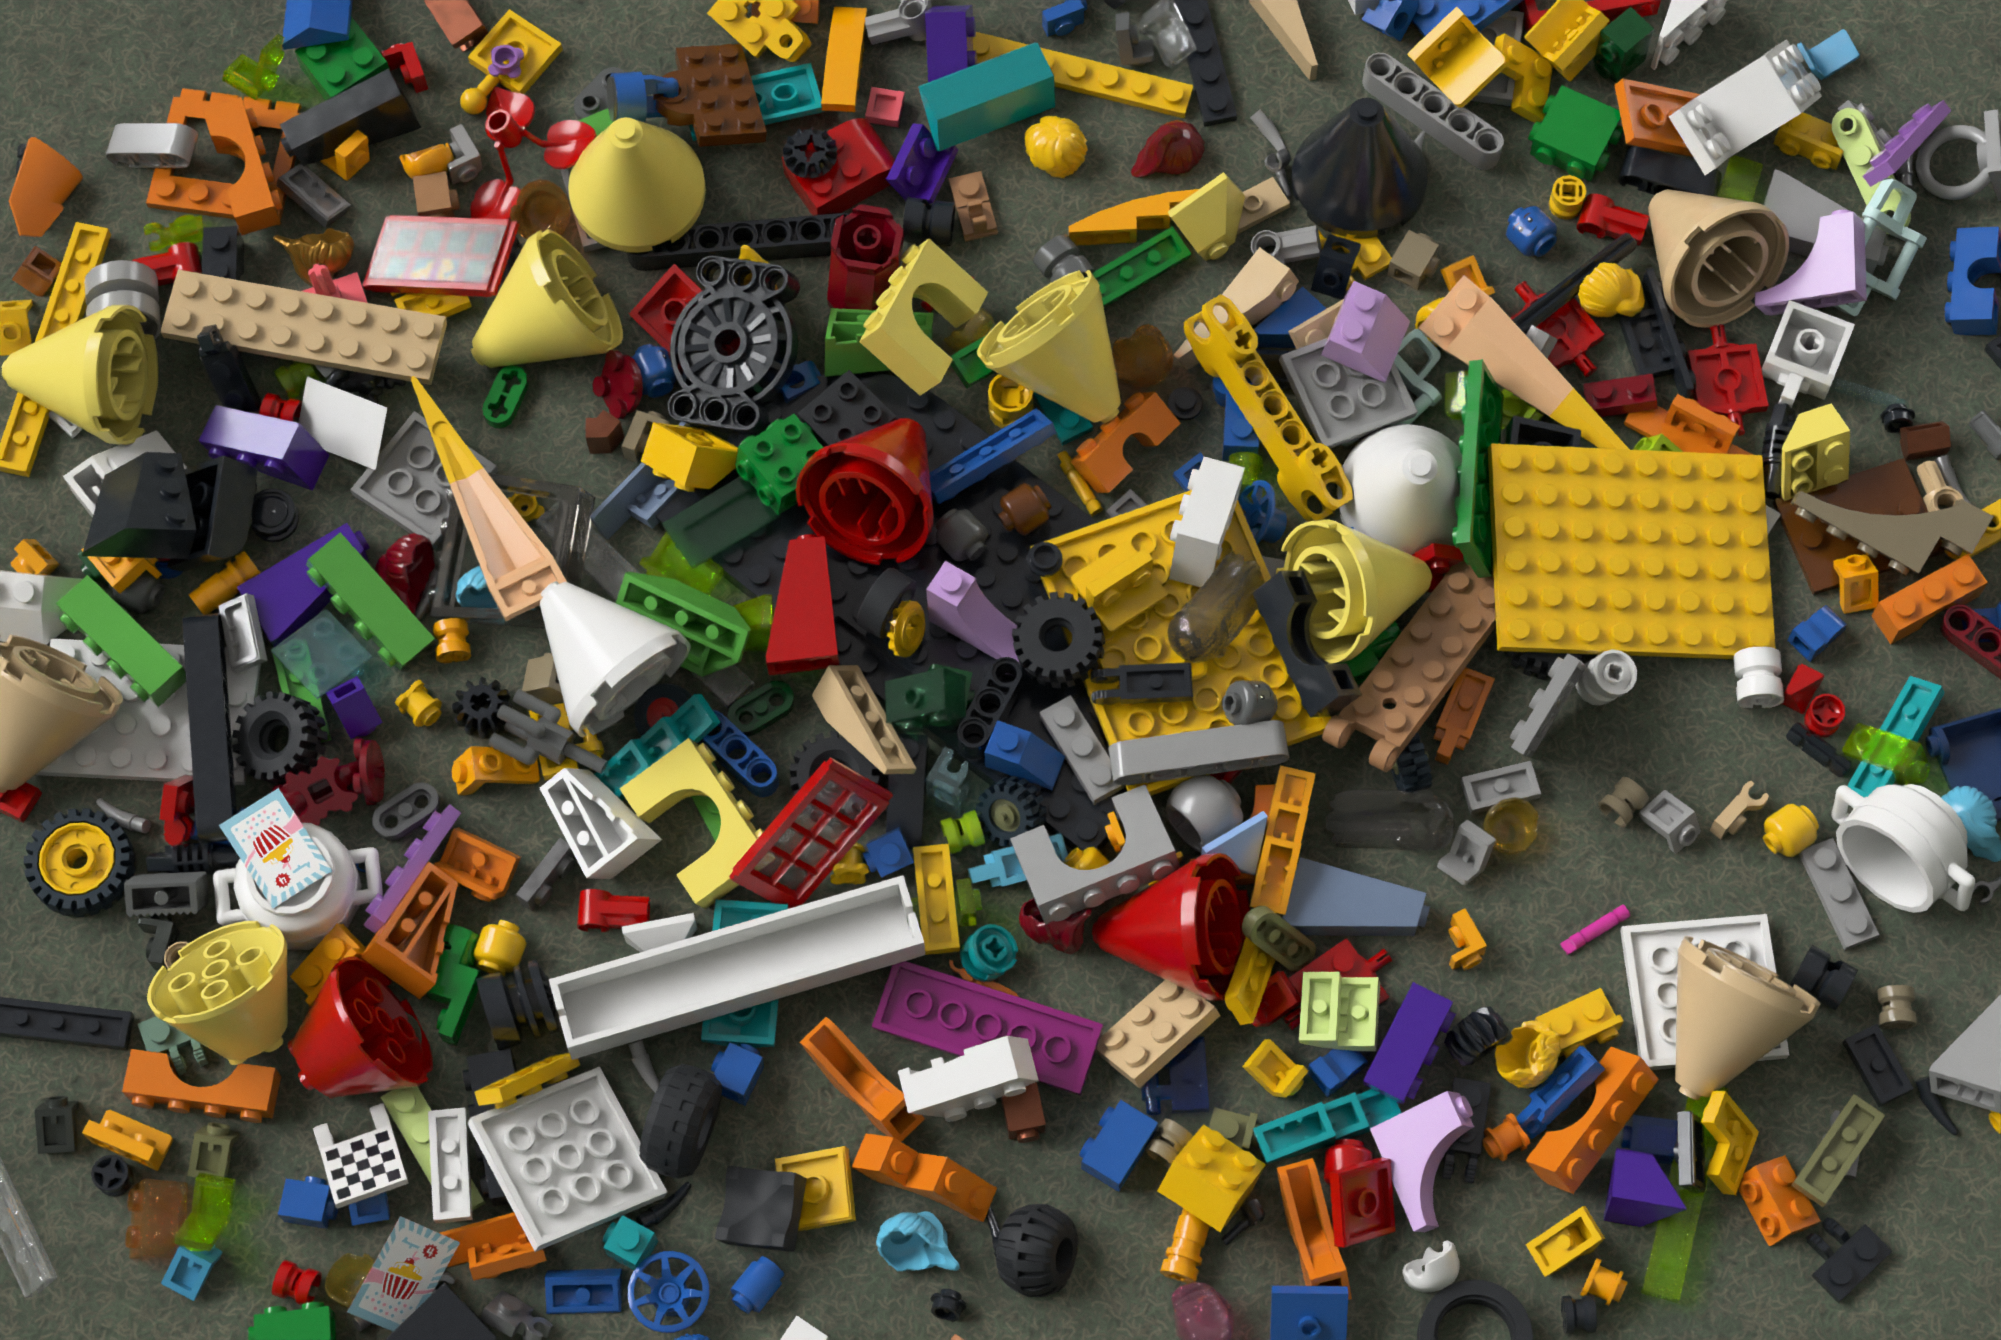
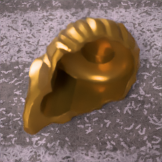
M328 228L323 234H306L299 239H290L280 235L273 237L274 241L281 244L289 254L296 273L311 287L313 285L308 271L313 268V265L318 263L326 265L333 279L334 273L347 265L355 247L354 240L349 233L336 231L332 228Z

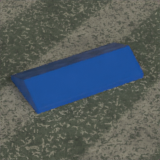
M287 0L282 38L283 50L349 40L353 0Z

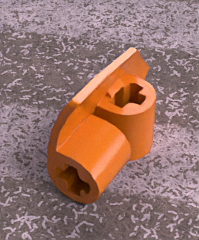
M36 137L28 139L9 198V204L19 236L42 237L63 211L64 206L62 204L83 179L81 172L71 162Z

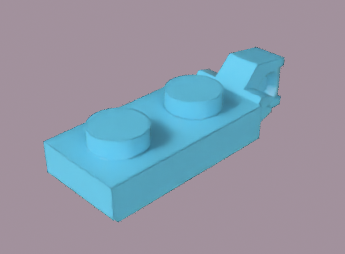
M1061 833L1050 835L1049 838L1054 850L1063 862L1068 855L1063 835ZM1013 846L991 851L992 853L983 855L985 864L968 868L971 883L990 879L992 887L999 885L1003 887L1026 880Z

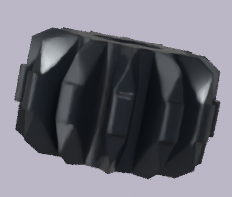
M482 676L477 686H474L471 681L467 680L466 686L468 691L457 690L455 695L459 701L452 703V710L457 714L455 718L457 725L465 726L464 730L470 736L478 729V734L483 739L486 737L487 729L489 728L492 729L493 733L499 734L500 730L497 723L506 724V721L497 717L500 707L504 704L514 709L513 704L508 701L511 697L507 689L501 690L500 682L497 680L488 685L486 678ZM486 703L489 705L488 709L483 708ZM478 705L482 707L479 711L476 709Z
M1491 1006L1480 1007L1453 1026V1029L1447 1033L1444 1043L1449 1048V1053L1462 1066L1473 1065L1476 1061L1491 1053L1496 1046L1505 1040L1509 1029L1503 1023L1505 1021L1499 1013H1495Z

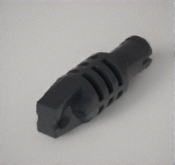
M1787 403L1774 404L1771 420L1766 425L1763 440L1762 460L1765 498L1773 500L1781 497L1782 446L1795 423V411Z
M212 843L178 844L173 847L172 845H166L165 852L149 854L146 862L148 872H206V874H213L218 868L236 867L240 857L233 846L216 847Z

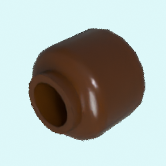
M1023 483L1000 499L1002 512L998 514V518L1008 532L1015 529L1018 534L1026 536L1049 520L1048 511L1052 509V506L1038 485L1032 487L1027 483Z

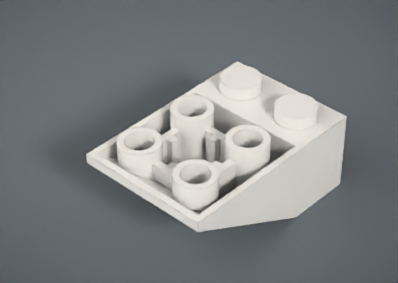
M1671 0L1659 35L1651 68L1655 70L1659 60L1666 66L1669 65L1679 54L1680 50L1676 46L1683 40L1688 45H1692L1702 34V28L1708 23L1715 25L1726 12L1724 6L1727 0Z
M156 430L136 438L132 444L118 445L91 456L63 477L73 494L93 518L103 479L107 473L145 452H175Z

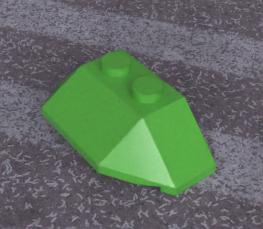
M626 572L616 604L681 632L691 645L689 654L681 667L703 677L741 661L751 628L735 607L675 579L634 572Z

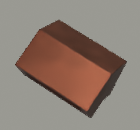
M602 410L597 418H586V441L590 454L612 453L623 440L624 433L621 421L605 410Z
M1943 421L1900 428V445L1905 461L1944 455L1951 448L1950 427Z

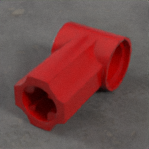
M1589 194L1585 198L1576 228L1579 233L1589 232L1597 235L1596 238L1598 239L1605 236L1617 239L1622 234L1629 233L1637 241V245L1640 246L1649 216L1615 206L1614 201L1607 196Z
M192 242L177 243L172 245L166 253L132 260L150 267L158 277V286L174 283L178 270L202 274L199 248Z
M600 889L580 891L577 928L581 931L588 932V928L602 929L601 932H607L609 928L622 929L623 926L648 922L650 919L649 897L612 895L610 892Z

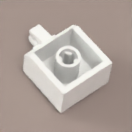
M1789 300L1761 369L1763 377L1785 386L1778 404L1787 403L1792 408L1798 391L1825 400L1855 324Z

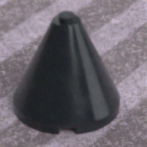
M1361 98L1317 128L1302 142L1294 157L1291 181L1296 201H1300L1307 210V217L1316 225L1326 231L1344 237L1350 234L1356 235L1354 238H1372L1385 235L1386 229L1399 223L1403 226L1414 217L1425 197L1428 172L1425 158L1418 145L1383 105L1372 98Z

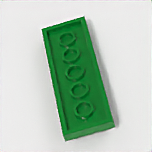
M1483 359L1469 361L1468 375L1464 376V390L1467 398L1466 405H1463L1461 409L1464 435H1461L1459 438L1462 465H1459L1457 468L1460 494L1455 497V511L1458 516L1457 527H1454L1452 532L1455 547L1460 549L1466 564L1471 566L1478 578L1492 577L1493 552L1487 448L1491 444H1501L1504 401L1503 393Z

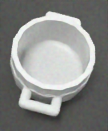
M1895 784L1877 787L1868 797L1864 798L1846 785L1838 787L1832 810V819L1840 824L1836 831L1837 847L1845 864L1866 888L1893 907L1912 913L1927 911L1941 898L1957 910L1965 911L1968 909L1975 886V878L1965 870L1968 860L1967 831L1960 817L1947 802L1925 787L1914 784L1904 786ZM1848 805L1854 808L1850 814L1847 813ZM1955 882L1959 884L1958 891L1952 888Z
M302 823L332 869V872L280 905L272 908L242 860L239 859L236 868L219 870L213 875L217 922L224 926L244 921H258L262 927H269L273 924L284 935L287 949L310 950L315 948L337 923L344 924L348 928L359 905L370 903L378 893L383 896L378 850L374 847L348 850L332 832L312 823ZM365 862L368 889L361 890L360 876L356 864ZM228 883H234V891L240 909H230Z

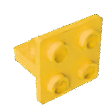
M1557 0L1528 31L1525 39L1567 81H1572L1595 56L1601 30L1608 25L1607 23L1610 20L1602 12L1589 6L1584 0Z
M1129 541L1123 542L1071 576V583L1086 601L1089 607L1092 606L1098 619L1108 633L1115 632L1167 598V591L1152 573L1153 558L1145 548L1137 553Z

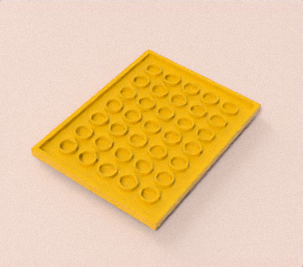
M1491 444L1487 448L1497 651L1600 655L1605 651L1613 649L1622 651L1629 656L1734 659L1735 653L1742 649L1751 647L1775 648L1762 455Z
M1192 490L1044 541L1056 545L1060 549L1063 558L1062 566L1056 574L1049 577H1041L1049 599L1051 592H1057L1059 598H1064L1065 592L1073 594L1076 601L1079 597L1082 598L1071 583V576L1125 541H1129L1137 553L1144 548L1153 558L1152 573L1167 591L1166 599L1113 633H1108L1101 623L1105 637V644L1103 645L1104 656L1103 659L1098 658L1099 667L1097 669L1119 668V665L1191 663L1193 701L1121 704L1118 702L1111 705L1092 703L1109 746L1125 740L1234 726L1225 716L1222 701L1228 687L1235 681L1242 680L1263 681L1271 687L1277 698V710L1271 720H1278L1284 723L1288 746L1323 734L1331 716L1310 718L1302 705L1301 697L1293 680L1287 673V667L1278 648L1273 643L1272 635L1264 618L1259 613L1258 605L1252 594L1271 579V576L1238 500L1229 530L1226 531L1221 546L1222 553L1220 559L1216 561L1210 590L1169 579L1175 548V541L1170 540L1172 527L1175 519L1181 521L1183 518L1182 515H1179L1183 495H1191ZM1061 627L1068 646H1070L1072 633L1067 628ZM1091 669L1088 671L1089 678L1083 682L1091 702V694L1094 691L1120 689L1119 681L1108 684L1091 682L1090 673L1093 671ZM1192 777L1125 786L1127 791L1145 784L1151 796L1176 787Z

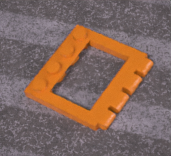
M183 88L180 97L173 96L167 123L186 125L188 117L205 119L202 108L236 99L240 96L212 92L210 100L206 101L207 91ZM247 96L243 99L246 109L253 108L258 126L282 129L281 123L301 114L299 113L302 107L300 103L277 101L275 109L272 110V100ZM282 132L281 139L285 137L284 132ZM280 140L273 168L275 182L270 183L271 191L277 189L284 209L287 194L276 185L279 177L294 168L296 155L289 157ZM155 168L146 201L148 208L235 219L226 191L234 184L173 176L175 168ZM283 209L277 211V212H278V215H279V218H280V221H281Z

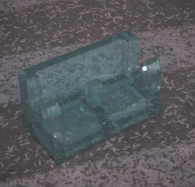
M944 747L926 778L928 802L960 817L962 804L970 790L968 782L963 786L961 785L968 773V762L965 761L961 765L960 771L955 773L951 770L954 751Z

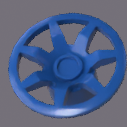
M1257 480L1250 483L1238 497L1240 506L1246 511L1245 518L1257 545L1261 540L1275 543L1281 538L1287 525V515L1283 510L1275 507L1274 489L1265 480ZM1263 487L1267 493L1264 497H1262ZM1252 490L1253 504L1246 497Z
M675 1251L655 1253L644 1259L633 1271L627 1288L629 1306L637 1320L647 1328L662 1333L678 1332L694 1324L704 1313L710 1296L708 1278L700 1264L692 1257ZM668 1259H679L688 1263L689 1266L678 1276H674L671 1274ZM662 1260V1277L656 1279L643 1273V1270L651 1263ZM694 1270L701 1279L702 1291L688 1289L685 1284ZM638 1278H640L651 1287V1294L644 1295L635 1300L634 1289ZM701 1298L698 1309L693 1315L688 1317L685 1309L688 1307L690 1299ZM653 1304L657 1310L654 1322L645 1318L638 1307ZM679 1315L683 1322L675 1325H661L665 1316Z

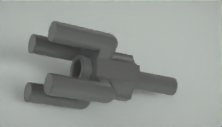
M520 689L515 693L513 702L542 716V718L536 721L504 704L500 707L497 717L506 721L504 730L527 741V745L523 747L494 733L488 743L490 747L526 765L534 764L538 756L541 755L559 765L568 757L600 774L606 769L607 760L573 744L575 740L574 732L557 724L561 717V712L558 708Z

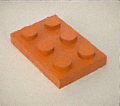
M1624 78L1615 84L1626 144L1693 157L1669 116L1700 94Z

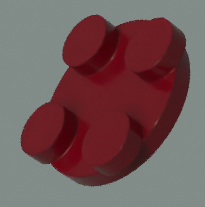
M609 350L605 356L602 374L594 378L592 387L594 394L598 397H603L606 406L609 408V413L618 420L624 419L627 414L632 413L638 407L642 397L643 382L640 369L632 357L621 354L619 350Z
M355 739L353 749L356 760H359V772L353 775V788L356 794H364V799L368 806L376 805L384 796L385 767L383 755L375 740Z

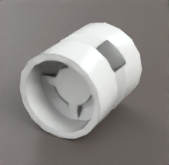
M1751 647L1736 652L1734 655L1735 676L1741 679L1737 681L1736 687L1737 704L1743 708H1753V705L1771 708L1783 703V684L1781 678L1777 677L1782 672L1780 651L1772 647Z
M1612 649L1586 662L1585 665L1587 667L1575 686L1582 699L1591 705L1607 704L1634 687L1637 680V669L1629 655Z

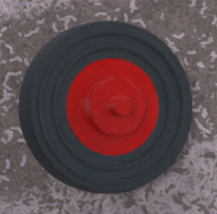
M668 683L657 684L647 689L639 697L634 710V721L639 734L643 736L662 717H671L692 695L683 687Z

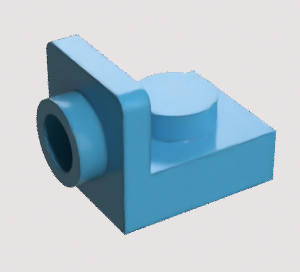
M190 1235L178 1247L161 1284L194 1301L201 1292L213 1265L220 1259L223 1252L216 1248L209 1239Z

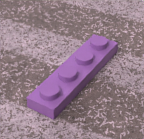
M1944 100L1933 107L1928 103L1919 108L1912 115L1914 119L1908 121L1898 130L1900 134L1884 145L1885 150L1869 161L1872 166L1863 175V178L1870 187L1895 173L1951 112V109Z
M449 804L441 814L436 810L433 812L423 826L428 831L422 841L416 838L405 852L404 856L409 859L403 868L397 865L386 879L385 884L390 887L384 896L378 893L365 911L370 914L364 923L366 928L376 933L386 923L461 814L460 811Z

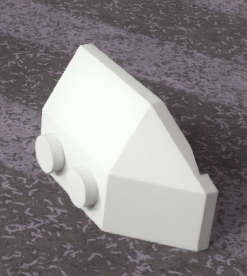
M0 570V641L6 642L11 634L47 645L51 642V639H55L67 630L59 620L63 614L56 603L82 579Z

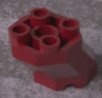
M860 204L852 209L851 214L846 217L842 215L836 219L831 240L827 303L830 309H878L879 306L876 304V301L885 290L889 289L891 285L888 282L890 276L901 266L904 243V230L899 223L897 225L893 220V215L887 208Z

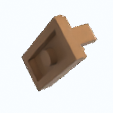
M978 171L949 178V186L956 204V211L965 242L998 234L982 172Z

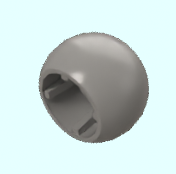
M1211 775L1195 776L1183 781L1173 789L1167 799L1165 812L1171 826L1188 846L1200 853L1203 846L1239 826L1243 821V813L1240 808L1241 799L1236 790L1225 780H1218Z

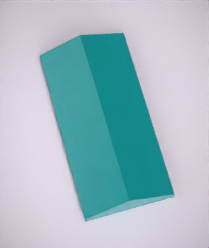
M1038 43L1029 44L918 86L936 151H942L1055 107L1054 75Z
M811 63L751 76L764 125L824 112L822 111V99ZM691 124L689 129L692 139L695 141L697 138L693 124Z
M716 899L712 931L787 910L788 904ZM779 999L703 1021L701 1041L722 1046H728L730 1042L737 1046L744 1043L754 1048L775 1047Z

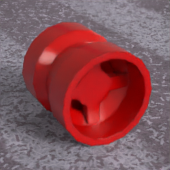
M267 393L261 403L259 415L293 422V417L300 418L302 401L293 398L283 400L280 395Z
M1821 694L1816 696L1805 713V727L1809 729L1811 734L1815 733L1820 738L1833 735L1844 719L1845 706L1835 695Z
M284 1260L275 1275L272 1295L282 1299L287 1297L294 1298L296 1303L300 1305L313 1302L315 1297L310 1296L309 1291L312 1285L319 1288L322 1273L312 1268L300 1269L297 1263Z

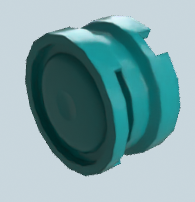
M995 924L984 925L970 935L961 945V963L966 972L974 979L982 982L994 981L1011 969L1017 961L1015 959L1018 952L1017 943L1012 934L1005 928Z

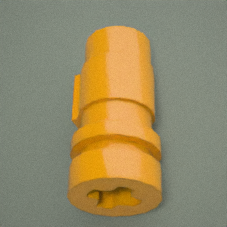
M245 551L235 556L236 561L225 563L226 568L202 582L198 588L189 593V596L203 615L211 613L216 608L219 609V605L233 599L239 593L237 586L261 573Z
M1183 1208L1173 1234L1172 1246L1166 1249L1165 1256L1168 1259L1163 1260L1160 1273L1177 1281L1195 1284L1199 1273L1196 1267L1201 1266L1203 1259L1200 1257L1202 1248H1204L1210 1225Z

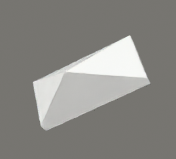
M694 913L622 927L626 943L639 952L691 938L697 930Z

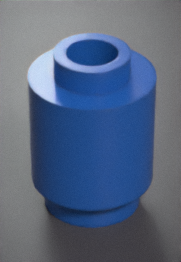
M761 1256L757 1262L752 1261L730 1289L734 1295L732 1302L747 1314L752 1310L760 1313L782 1285L780 1280L785 1275L784 1272L774 1262L764 1256Z

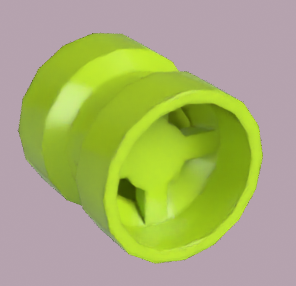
M975 810L964 813L962 818L953 819L949 817L940 820L944 837L946 836L949 843L950 854L961 852L963 847L968 845L977 847L985 844L982 828Z

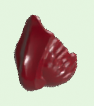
M1181 120L1167 122L1161 125L1147 139L1144 148L1138 154L1135 165L1131 169V174L1134 177H1145L1155 172L1176 175L1189 172L1201 160L1205 150V142L1193 124Z
M415 533L400 537L387 549L386 554L378 559L375 572L415 616L416 606L422 598L426 582L429 581V574L437 566L430 539Z
M1032 898L1022 905L1019 913V924L1026 935L1038 944H1051L1058 951L1073 954L1079 951L1084 941V922L1091 915L1092 910L1086 908L1071 914L1064 920L1051 921L1045 925L1035 899Z

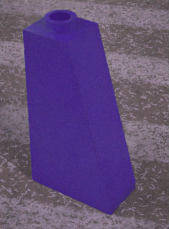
M345 523L237 586L241 595L246 593L254 595L260 627L274 648L289 644L323 610L333 596L324 585L321 588L317 587L306 573L309 570L306 566L307 560L341 532L367 563L369 562L365 551L370 549L360 530L353 533L348 523Z

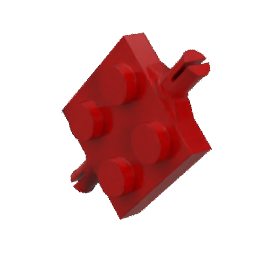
M1526 281L1518 284L1514 291L1517 292L1526 304L1520 312L1510 317L1511 320L1546 293L1536 295ZM1573 298L1536 328L1558 339L1548 357V360L1557 370L1564 365L1575 363L1584 376L1589 377L1590 374L1592 375L1597 370V367L1586 356V352L1601 342L1605 334L1577 300Z
M1719 324V327L1713 325L1710 327L1713 345L1706 349L1689 350L1686 355L1688 369H1692L1696 377L1697 387L1693 391L1694 400L1702 407L1718 415H1724L1732 422L1740 425L1737 434L1742 436L1745 434L1742 416L1748 413L1766 412L1769 406L1757 344L1737 345L1727 343L1725 326L1723 324Z
M1346 938L1288 979L1302 999L1303 972H1340L1341 977H1377L1375 972L1389 962H1392V959L1388 955L1380 960L1388 953L1385 949H1381L1380 952L1366 960L1357 953ZM1381 984L1379 1005L1389 999V995ZM1299 1004V1008L1283 1017L1287 1024L1298 1016L1297 1019L1288 1025L1291 1030L1300 1025L1301 1004Z

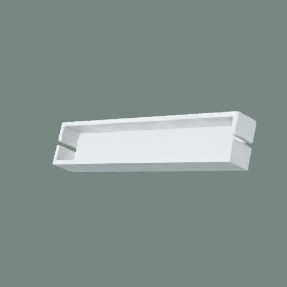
M902 875L548 980L567 1048L573 1060L925 955V945L916 914L913 912V905L905 879Z

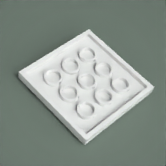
M1767 914L1622 926L1620 930L1638 1056L1645 1061L1651 1070L1676 1068L1678 948L1684 936H1692L1693 940L1691 943L1698 947L1701 939L1735 952L1776 973ZM1787 1039L1758 1061L1787 1059L1789 1056Z
M600 1067L544 1088L537 1093L517 1099L516 1103L507 1107L494 1108L473 1116L468 1122L472 1134L535 1252L663 1199L667 1194V1190L658 1173L648 1169L640 1159L639 1149L641 1142Z

